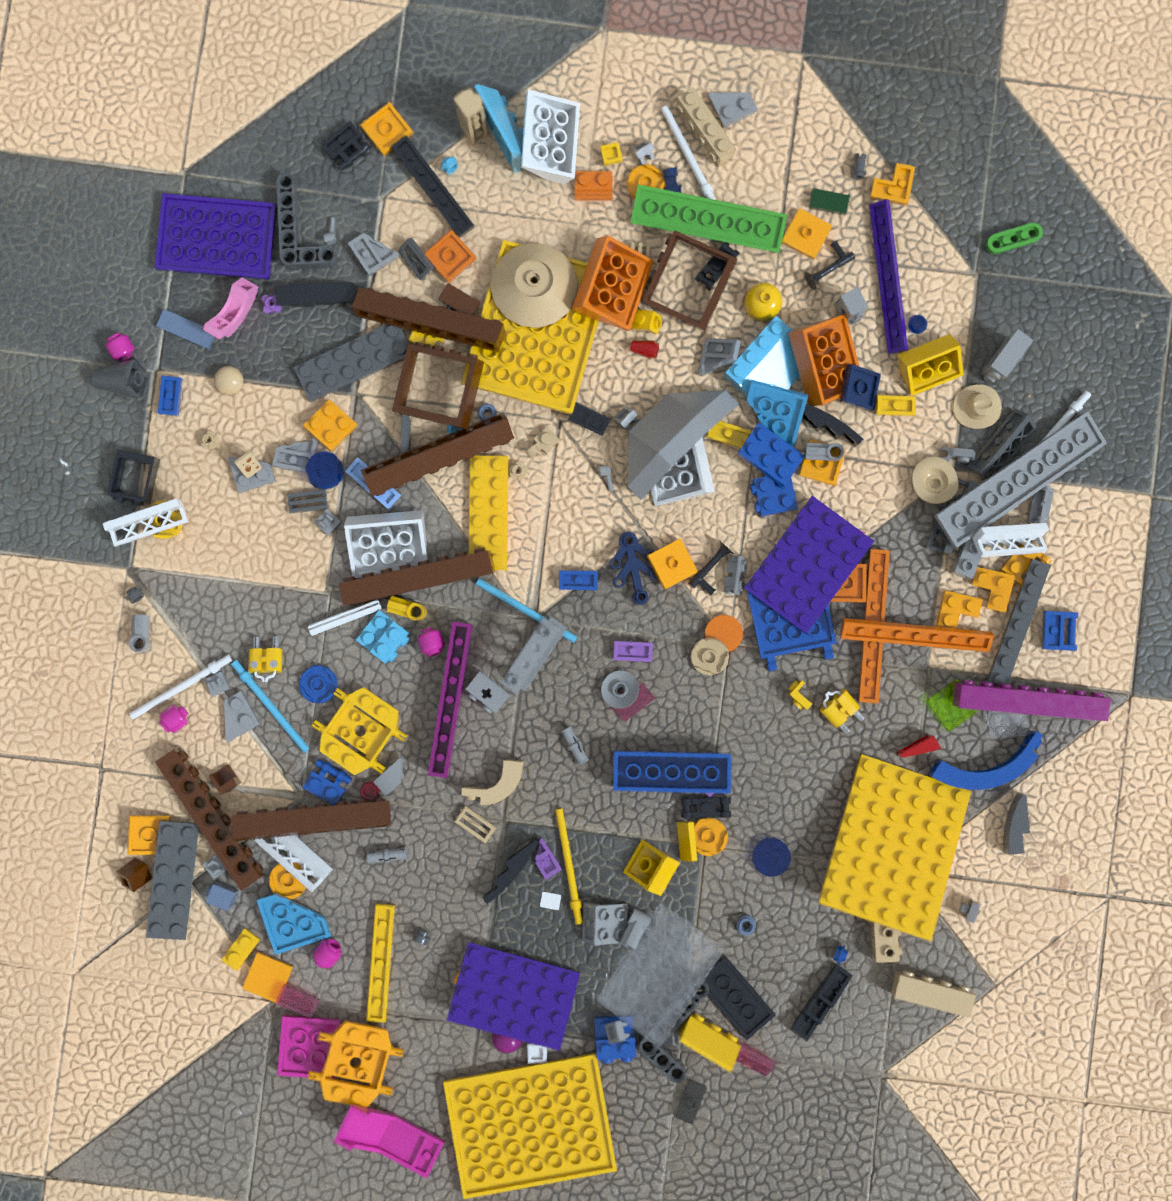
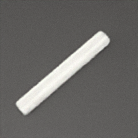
M378 599L312 623L308 625V631L311 635L321 633L381 609V604Z

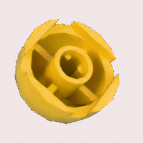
M767 282L758 283L752 286L746 293L744 299L745 311L748 316L759 322L770 321L781 310L782 294L773 284Z

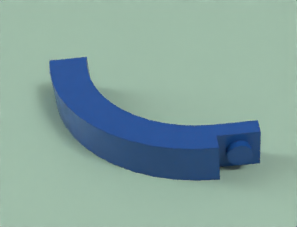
M1031 730L1018 750L1008 760L993 768L981 771H966L957 769L943 760L937 759L927 775L942 783L962 789L982 790L1001 786L1019 777L1036 761L1039 756L1033 750L1038 749L1041 745L1043 735Z

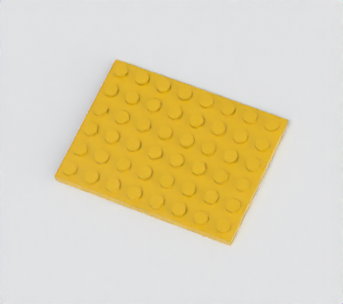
M503 240L496 265L501 257L511 249L521 246V244ZM566 257L573 265L578 280V293L588 263ZM531 279V283L537 282V279ZM490 283L481 317L489 320L496 319L504 323L506 333L499 352L474 346L471 347L470 353L478 355L477 359L484 362L478 389L572 414L599 321L586 317L571 307L569 312L554 324L540 328L520 326L507 319L495 306ZM468 363L466 364V368L461 381L462 385H465L470 367V364Z
M861 754L818 904L927 941H932L971 791L947 785L934 778Z
M596 1053L444 1080L443 1085L463 1199L617 1171Z

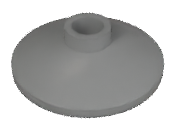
M615 671L604 679L601 686V694L609 706L617 709L626 708L637 699L639 684L631 673ZM624 688V693L619 694V689Z

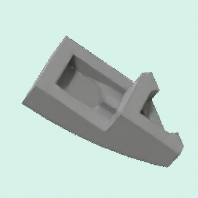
M403 756L374 781V784L385 796L392 792L404 778Z

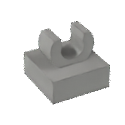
M645 140L630 149L632 156L637 158L643 165L646 164L644 161L645 155H648L651 160L654 159V155L651 152L654 150L652 142Z
M625 406L613 418L618 425L629 431L632 429L629 426L632 420L635 423L639 422L636 418L638 414L628 406Z
M326 509L314 523L330 536L342 522L329 509Z
M223 671L204 679L212 697L231 689Z
M216 854L203 863V866L213 879L227 871Z
M975 901L972 902L971 906L962 903L959 911L968 914L967 921L975 923L982 904Z
M620 1020L605 1025L609 1045L625 1041L630 1036L629 1033L624 1034L623 1027L627 1026V1023H622Z

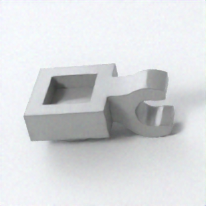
M941 447V451L948 452L947 457L943 458L947 462L952 458L958 459L957 461L962 463H969V460L975 461L976 453L973 449Z

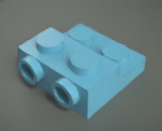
M379 610L356 641L382 662L388 663L390 661L392 663L398 655L396 651L399 647H404L410 640L408 637L410 632Z

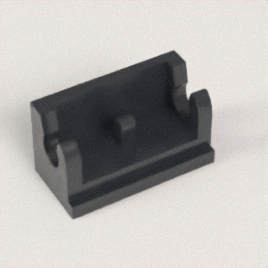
M576 402L573 413L570 414L568 420L603 436L612 418Z

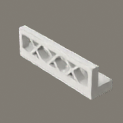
M176 498L105 522L103 526L105 531L110 532L113 544L117 547L188 523L189 521L182 500ZM180 510L182 520L175 522L169 519L173 511ZM159 516L165 519L161 527L156 528L151 525L155 517ZM137 523L145 524L146 527L143 533L137 534L133 532ZM120 529L128 531L125 539L118 541L115 531Z
M1046 523L981 527L972 539L980 558L1045 553L1048 549L1042 536L1049 528ZM1036 540L1039 547L1034 546L1030 541ZM1018 541L1019 543L1024 545V547L1019 548L1014 544V542ZM998 543H1003L1008 548L1003 549L998 546ZM982 544L991 547V551H985Z
M296 836L271 838L273 844H268L263 839L254 840L311 892L333 870ZM278 849L284 850L287 853V857H282ZM293 862L300 864L301 870L295 869ZM307 875H312L317 882L313 885L307 879Z

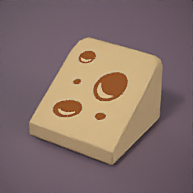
M247 451L234 462L247 479L262 469V466L250 451Z

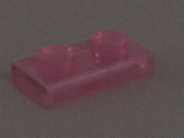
M643 683L639 686L638 697L632 705L622 709L615 708V710L624 721H627L653 701L655 697Z
M283 984L275 1004L311 1018L320 998Z
M740 1045L736 1062L764 1076H767L774 1069L776 1061L752 1050L748 1046Z

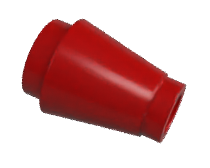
M632 340L630 352L648 359L657 358L659 343H655V341Z

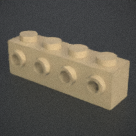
M692 87L677 98L676 109L685 118L690 130L694 131L697 135L699 143L706 148L710 159L718 167L732 159L736 152L735 146L695 88Z
M471 88L460 91L454 98L460 128L474 146L488 136V130L482 106L483 101L477 92L473 93Z
M870 921L872 959L876 963L900 962L899 956H902V946L899 944L898 936H901V932Z
M903 970L902 973L896 971L891 995L896 999L971 1018L976 995L970 991V987L964 985L955 987L952 986L951 982L945 980L936 982L933 981L932 977L921 975L920 978L907 970Z

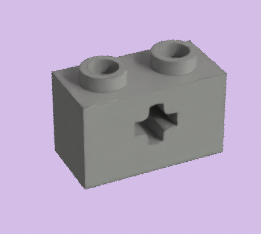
M858 287L841 295L834 304L838 314H846L847 321L851 325L860 321L861 317L865 315L864 312L868 309V305Z
M972 538L959 546L949 572L965 580L973 579L981 559Z
M479 671L466 688L468 691L467 695L475 702L477 699L483 703L482 707L489 713H492V711L497 713L511 695L482 671ZM483 689H490V694L492 695V697L484 698V692H482Z

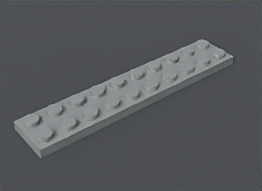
M1088 411L1083 412L942 509L934 517L953 548H957L972 538L981 527L991 525L1106 445L1107 442Z

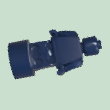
M677 167L662 170L663 179H666L667 187L664 190L682 193V184H677Z

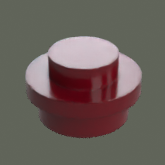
M372 781L365 782L360 788V795L363 799L372 801L378 797L379 788Z

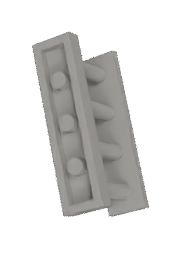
M550 617L549 620L543 618L501 684L518 694L520 689L526 691L568 627L554 617Z

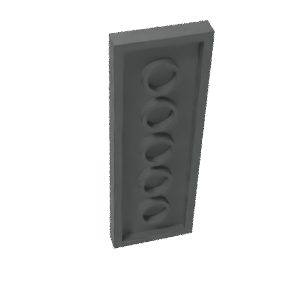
M386 324L299 364L294 369L309 402L312 403L403 361L409 343L402 328Z
M164 820L159 822L146 938L186 940L199 833L196 823Z

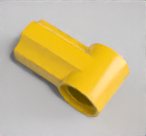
M391 596L387 605V612L412 620L420 621L427 615V609L424 605ZM417 606L421 609L419 617L413 615V609Z

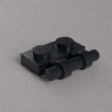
M351 121L321 144L333 161L341 157L343 161L338 164V167L342 171L354 165L353 162L360 156H365L367 154L366 151L371 148L367 141L362 145L359 144L363 136ZM354 147L356 150L347 156L345 152Z

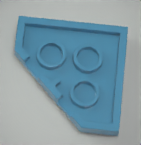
M752 380L747 402L755 410L761 424L792 447H795L808 394Z
M273 893L256 900L275 955L331 937L325 916L289 898Z

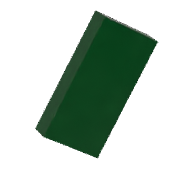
M813 188L809 209L846 215L850 195Z

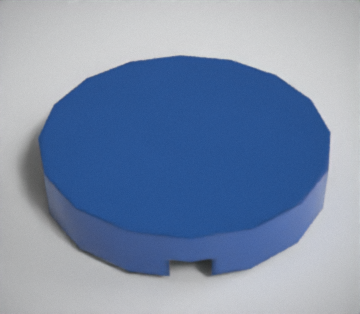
M322 665L306 669L300 678L299 689L302 696L313 703H324L331 700L334 692H336L335 690L338 688V679L335 673L330 668Z

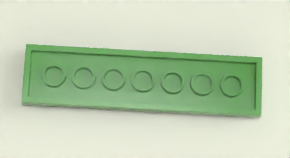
M638 184L630 223L670 232L676 230L685 235L779 253L788 214Z

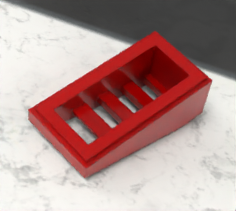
M928 734L897 751L896 754L901 758L936 751L941 749L935 736Z

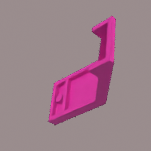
M351 1105L333 1142L350 1151L356 1148L380 1153L415 1173L428 1178L445 1140L394 1113Z

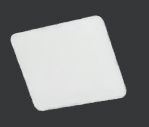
M542 892L540 907L559 910L561 895Z

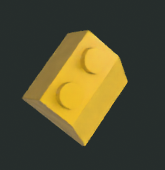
M642 839L623 873L647 891L661 896L680 862Z

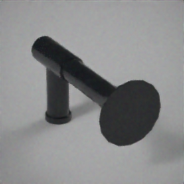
M837 240L831 243L830 246L834 249L839 259L819 272L813 274L804 273L807 284L813 290L816 289V283L821 278L855 259L852 251L845 254Z
M720 541V547L716 554L688 583L694 589L699 584L711 596L716 589L709 585L704 578L722 557L729 553H734Z

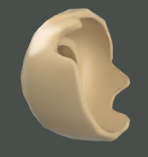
M224 366L215 373L214 383L222 394L233 395L242 389L244 378L238 368Z

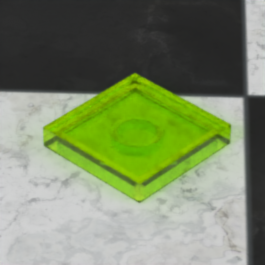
M958 679L953 680L926 700V703L948 732H951L979 711L958 708L952 705L955 682L961 683Z

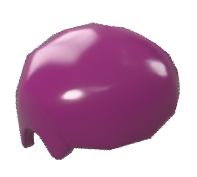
M492 1034L494 1048L502 1053L516 1051L523 1042L499 1034Z

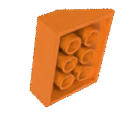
M608 235L597 238L572 309L586 317L630 331L654 260Z
M846 314L788 332L804 393L808 394L807 404L819 406L841 398L847 364L859 366Z

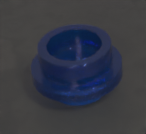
M914 315L908 321V328L914 334H921L927 328V320L922 315Z

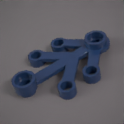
M624 532L619 537L620 548L615 556L609 560L608 565L611 569L619 568L621 565L620 560L626 552L628 560L618 576L613 579L612 584L615 588L623 587L625 578L631 571L635 592L632 594V601L636 605H643L648 601V594L643 590L639 570L647 574L653 581L658 580V577L654 578L652 576L654 570L636 558L635 551L645 556V560L648 562L647 555L655 551L648 550L640 545L634 533ZM626 538L631 539V544L626 543ZM612 560L617 561L616 567L612 565ZM616 579L621 580L620 586L616 584ZM639 594L644 596L642 601L638 598Z

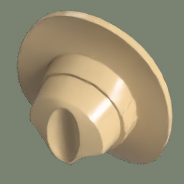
M976 384L968 386L961 390L953 401V414L956 420L967 428L983 429L989 427L1001 415L1002 405L1000 397L993 388L987 385Z
M928 457L916 465L913 471L912 483L920 499L930 504H941L955 496L958 490V477L955 469L949 462L940 457Z

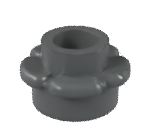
M130 588L126 592L127 596L125 599L129 600L131 604L140 601L144 597L142 588Z
M418 929L417 932H413L412 940L417 943L427 945L428 940H431L428 937L429 933Z

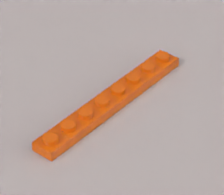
M869 549L864 620L885 622L890 550ZM862 641L858 702L879 704L882 642Z
M843 618L839 634L841 639L990 652L994 634L989 631Z

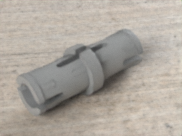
M572 726L560 731L566 740L568 750H571L578 766L587 762L589 759L581 746L582 742L576 737Z
M387 847L384 850L367 851L368 864L376 862L390 863V861L407 859L406 847L389 849Z

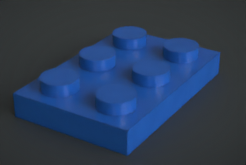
M760 423L756 424L737 453L738 456L782 487L786 486L805 455Z

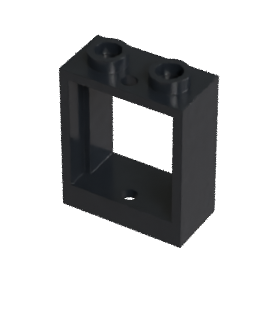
M117 449L107 494L114 496L113 500L125 502V499H129L135 505L151 504L160 459ZM126 460L150 465L143 497L119 492Z

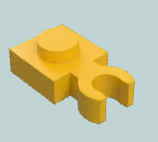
M415 331L412 332L409 338V342L413 344L416 342L423 343L427 347L428 345L433 347L437 342L445 343L443 338H433L431 335Z

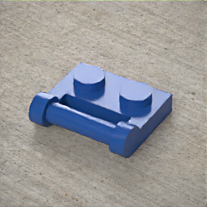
M1043 611L1042 649L1077 651V645H1075L1077 612ZM1065 618H1068L1067 645L1064 644Z

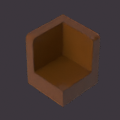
M229 764L209 775V778L221 795L226 794L242 783Z
M134 858L117 870L121 885L133 893L152 879L147 864L137 858Z

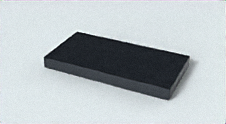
M725 955L700 976L706 979L709 991L707 995L746 1040L776 1016L774 1011ZM699 984L700 987L704 990L705 986L703 984Z

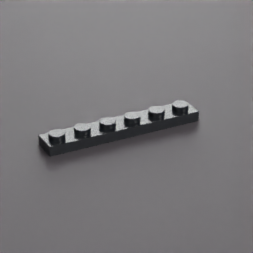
M407 135L391 146L392 150L459 238L475 228L472 221Z

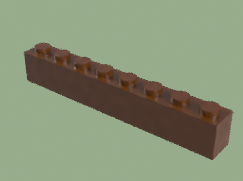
M359 287L351 306L355 317L494 352H499L506 333L504 323H501L499 320H489L479 315L465 314L460 310L453 311L443 306L429 305L423 301L416 302L407 297L400 298L387 292H376L371 288L364 289Z
M502 412L470 425L468 430L460 429L361 470V473L371 496H380L389 489L400 488L406 482L417 481L426 474H434L443 467L454 466L458 461L471 459L475 454L488 452L493 447L508 444L510 440L515 438L508 419Z
M484 547L475 549L474 553L467 555V552L456 553V557L448 559V556L436 558L437 562L430 563L429 560L420 561L418 566L411 567V564L399 566L400 570L396 571L388 568L380 570L381 574L378 575L370 572L362 574L363 578L355 579V576L344 578V582L338 583L343 606L496 573L491 550L486 551Z
M385 798L374 799V802L366 803V800H356L354 804L336 802L335 806H327V804L322 803L316 804L315 808H307V805L296 806V809L288 810L287 807L276 808V811L268 812V809L256 810V813L248 814V811H238L236 815H231L232 839L234 841L391 826L390 802L386 801Z

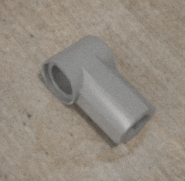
M806 443L805 460L837 462L844 456V448L839 443ZM837 448L840 452L839 457H832L830 449Z
M132 615L129 647L134 652L147 653L152 647L150 640V615ZM142 639L144 645L141 649H138L137 643Z
M634 908L628 918V925L620 944L628 949L636 950L643 932L647 930L652 916Z

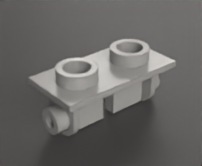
M1047 485L1033 495L1028 518L1029 523L1048 524L1054 488H1051V486Z
M730 555V559L727 560L726 572L733 573V576H725L724 590L726 594L741 596V591L744 590L745 582L743 575L747 570V561L742 556Z

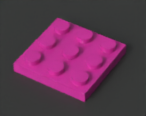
M283 1015L277 1076L307 1078L309 1070L320 1073L327 1058L330 1043L318 1040L319 1033L331 1034L341 1024V1019Z

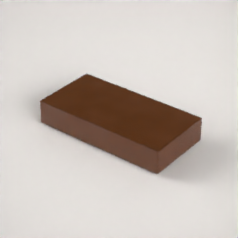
M449 283L446 284L438 298L440 302L452 309L460 310L469 315H474L481 304L480 301Z

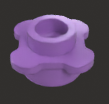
M276 294L273 296L264 295L262 297L264 302L263 311L266 314L281 312L282 307L276 306Z

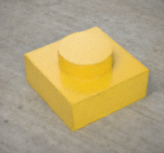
M619 142L600 146L604 167L623 163Z

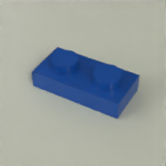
M161 376L158 405L159 415L179 416L183 380L181 377Z
M559 570V590L597 591L598 571Z

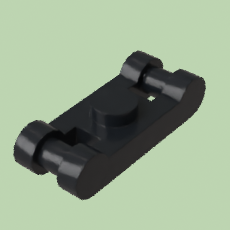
M724 242L718 249L735 258L740 254L736 249L730 248V244ZM712 257L697 274L695 280L702 282L705 288L710 291L720 279L727 263ZM707 273L713 276L711 280L705 276Z
M681 798V805H683L681 818H730L729 804H731V798ZM692 804H696V811H691ZM716 804H721L722 811H716Z

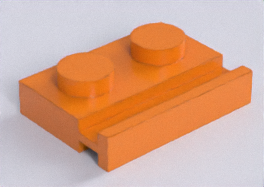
M575 171V201H613V171Z

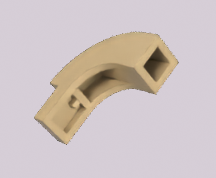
M504 759L502 776L497 784L488 788L463 786L461 796H466L468 800H477V797H481L480 805H491L504 800L517 787L522 776L524 761Z

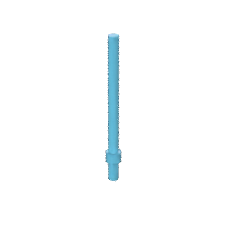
M480 578L477 580V586L537 622L541 623L543 618H546ZM567 630L562 636L572 643L577 639L576 635Z
M235 660L231 665L240 675L241 681L251 688L302 752L308 751L310 749L252 679L253 675L248 673V670L246 671L238 660Z

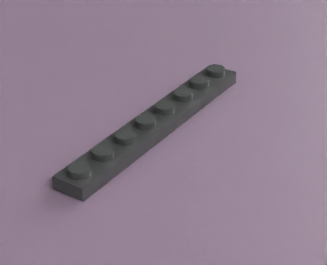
M1030 559L986 681L993 683V686H999L1000 683H1009L1051 565Z

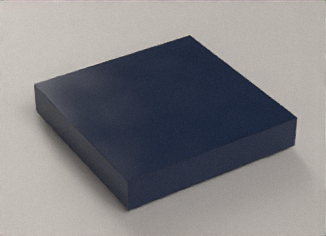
M847 364L840 402L867 411H874L881 374L853 364Z

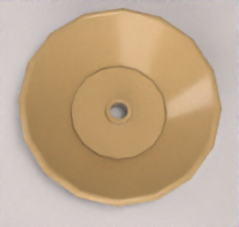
M528 243L511 249L500 258L492 272L490 290L495 306L507 319L520 326L540 328L556 323L569 312L577 296L578 280L573 265L562 252L545 244ZM531 279H537V282L531 283Z

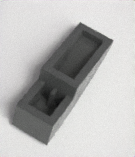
M1023 793L1015 795L1006 817L1003 852L1008 855L1023 854V834L1030 833L1027 795Z

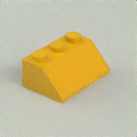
M951 334L897 355L899 370L911 396L964 375L961 345Z
M697 1012L691 1013L677 1031L680 1042L731 1072L741 1047L739 1041H737L738 1037L730 1032L728 1034L722 1032V1028L713 1022L709 1024L704 1021L705 1018Z

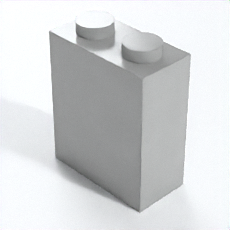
M1017 329L1005 339L980 374L984 376L988 383L998 384L1007 378L1034 340Z

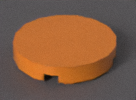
M719 615L708 622L705 628V638L713 637L721 640L728 648V652L740 645L743 639V630L741 624L734 617Z

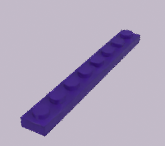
M885 199L869 204L887 352L888 354H895L907 351L908 343L890 200Z

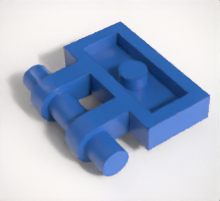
M319 759L315 766L321 769L320 773L313 770L302 788L335 806V803L340 802L346 791L340 784L343 781L349 785L352 778L346 775L347 772L339 771L332 767L331 763ZM329 773L336 777L335 782L326 778V774Z

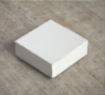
M527 1042L528 1064L546 1063L547 1047Z

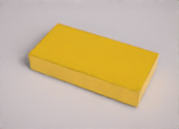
M688 821L676 822L680 861H697L694 823Z

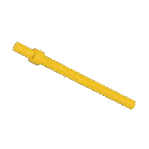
M563 808L555 809L571 897L570 908L574 913L575 924L578 925L583 923L580 909L582 908L581 899L578 898Z

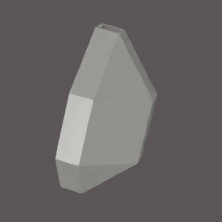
M726 390L666 394L629 431L627 488L640 500L646 497L660 479L729 412H732L739 403Z

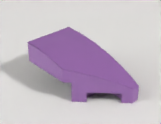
M542 838L539 841L540 844L535 860L536 865L545 880L563 869Z

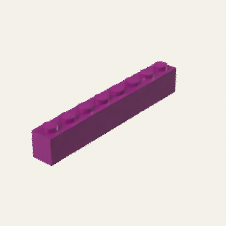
M452 622L428 776L448 778L450 774L473 631L472 624Z
M962 680V683L955 682L952 705L958 708L1098 721L1109 720L1111 698L1105 697L1104 693L1092 692V695H1088L1086 691L1081 690L1067 693L1066 689L1055 688V691H1049L1047 687H1037L1034 690L1026 685H1018V688H1012L1011 684L1006 683L993 686V683L981 681V685L974 684V681Z

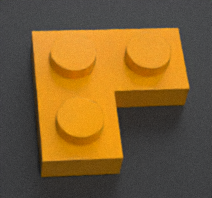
M896 163L892 181L874 178L870 199L880 201L887 199L890 200V203L907 206L915 166Z
M977 567L972 585L991 590L986 608L1006 613L1015 575Z
M945 590L936 627L957 628L960 614L979 618L983 599Z

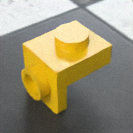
M637 310L631 329L658 334L662 326V316L651 310Z
M795 680L788 688L790 690L788 695L793 699L792 703L798 709L808 710L812 703L798 692L805 682L803 680L798 682Z

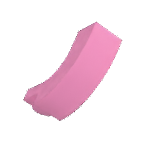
M243 277L233 283L224 307L215 317L205 323L203 330L218 339L224 336L229 338L248 314L256 297L258 286Z

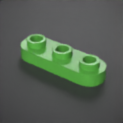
M1029 223L993 234L986 241V249L991 254H1000L1036 243L1041 239L1043 229L1037 223ZM1029 232H1032L1034 237L1029 236ZM1011 237H1014L1016 242H1012ZM992 243H997L998 248L993 247Z

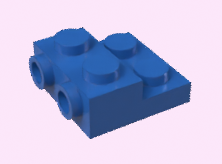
M768 476L752 480L750 490L752 495L756 497L757 502L754 503L756 514H759L760 518L798 509L791 478L785 487L780 486Z
M633 1014L594 1017L597 1060H601L604 1064L612 1063L613 1059H621V1062L632 1061V1058L636 1057ZM620 1020L622 1023H627V1026L623 1027L624 1034L629 1033L630 1036L625 1041L609 1045L605 1025Z

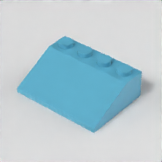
M479 84L475 85V91L483 101L482 106L486 122L513 172L516 173L522 170L523 129H518L515 114L513 111L509 112L507 106H509L504 95L500 96L498 90Z
M775 316L737 361L725 372L723 377L746 398L748 397L752 380L789 389L800 377L788 334L792 329Z

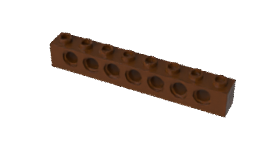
M175 748L155 761V763L240 891L264 876V869L252 857L253 852L249 846H245L242 841H234L232 839L230 817L222 812L220 802L209 793L210 788L205 781H201L198 776L200 775L198 769L194 765L191 766L188 761V754L183 749ZM178 764L183 767L181 775L176 772ZM188 781L194 784L192 791L187 788ZM198 797L204 799L205 804L203 807L198 805ZM209 813L215 815L214 823L208 820ZM219 829L225 830V839L219 836ZM230 845L236 847L237 853L235 855L230 853ZM241 861L247 863L248 868L246 871L240 868Z

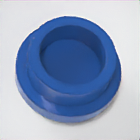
M837 945L833 960L838 961L837 964H840L841 961H846L848 950H845V945Z

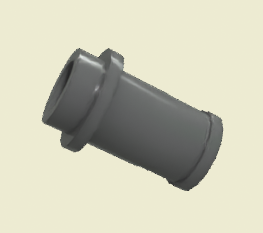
M859 153L854 155V168L851 171L854 179H864L867 173L865 171L866 154L861 153V161H859Z

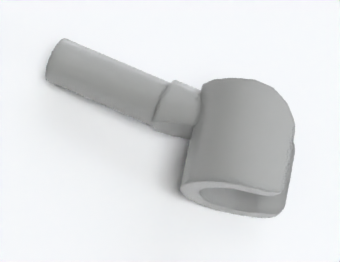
M333 217L330 218V233L324 234V240L327 245L336 243L334 233L335 218Z
M600 466V476H606L609 492L614 491L611 481V468L609 466Z

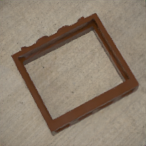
M674 230L673 234H669L665 244L668 246L665 252L661 251L657 262L659 265L657 270L653 269L649 280H651L649 287H645L643 290L642 302L700 330L706 331L738 259ZM678 241L727 263L700 322L651 300Z
M416 342L415 345L408 344L392 411L468 430L484 362L477 359L478 355L467 353V356L461 355L460 351L452 349L449 352H445L444 348L433 346L431 349L426 348V344ZM418 353L470 364L457 418L406 407Z

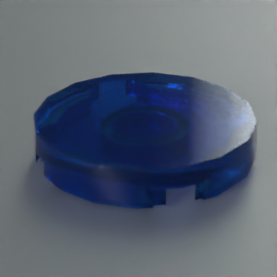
M323 451L309 458L306 463L305 474L309 483L315 488L328 490L341 482L344 468L342 462L339 461L335 454Z
M765 838L756 844L752 853V861L755 868L761 874L774 877L781 875L787 870L790 865L791 854L787 845L781 840Z

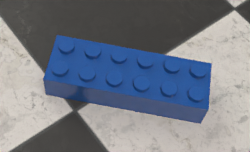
M615 750L613 791L731 793V753Z

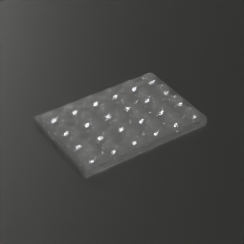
M663 903L659 904L651 916L650 924L647 930L643 932L636 950L630 949L596 999L658 1048L661 1047L725 949Z

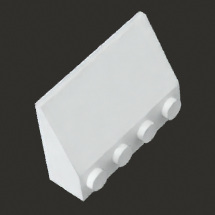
M532 90L526 91L521 157L522 168L548 181L566 184L575 178L580 103Z
M703 437L651 489L655 506L696 498L715 492Z
M423 510L346 517L344 529L352 576H355V578H362V574L370 572L378 575L381 574L380 570L392 568V571L400 570L399 566L411 564V567L418 566V562L428 560Z

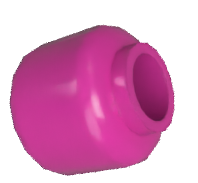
M119 332L106 339L105 347L113 360H122L124 362L133 357L131 353L134 352L135 347L126 334L121 335Z
M432 627L423 629L421 631L422 634L417 638L421 653L428 657L441 654L442 649L445 647L441 631L433 630Z
M172 704L160 713V720L158 722L167 733L170 731L177 733L188 724L186 716L189 713L182 705L178 707Z
M334 939L322 940L313 951L314 962L320 968L333 967L342 955L341 945Z

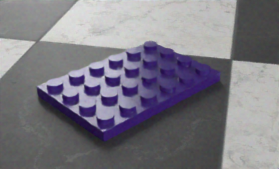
M162 193L155 269L270 280L277 212L276 203Z
M811 496L744 589L803 633L807 634L871 547L874 540L814 496Z
M468 942L446 1020L560 1051L580 973Z

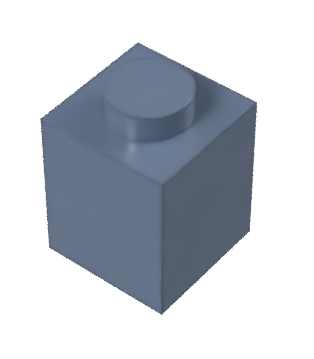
M217 881L208 887L205 895L207 896L206 903L228 911L232 908L239 890Z

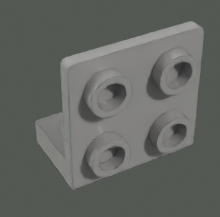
M583 902L582 941L592 945L620 943L628 925V904L598 905L592 902Z

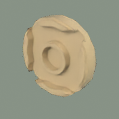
M702 638L692 648L691 662L694 668L701 674L715 675L722 672L728 665V648L724 642L717 638Z

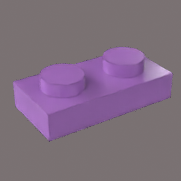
M614 641L613 660L652 662L653 643Z

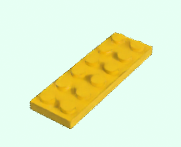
M474 456L470 459L469 554H473L475 549L485 547L486 551L491 550L495 571H507L509 457Z

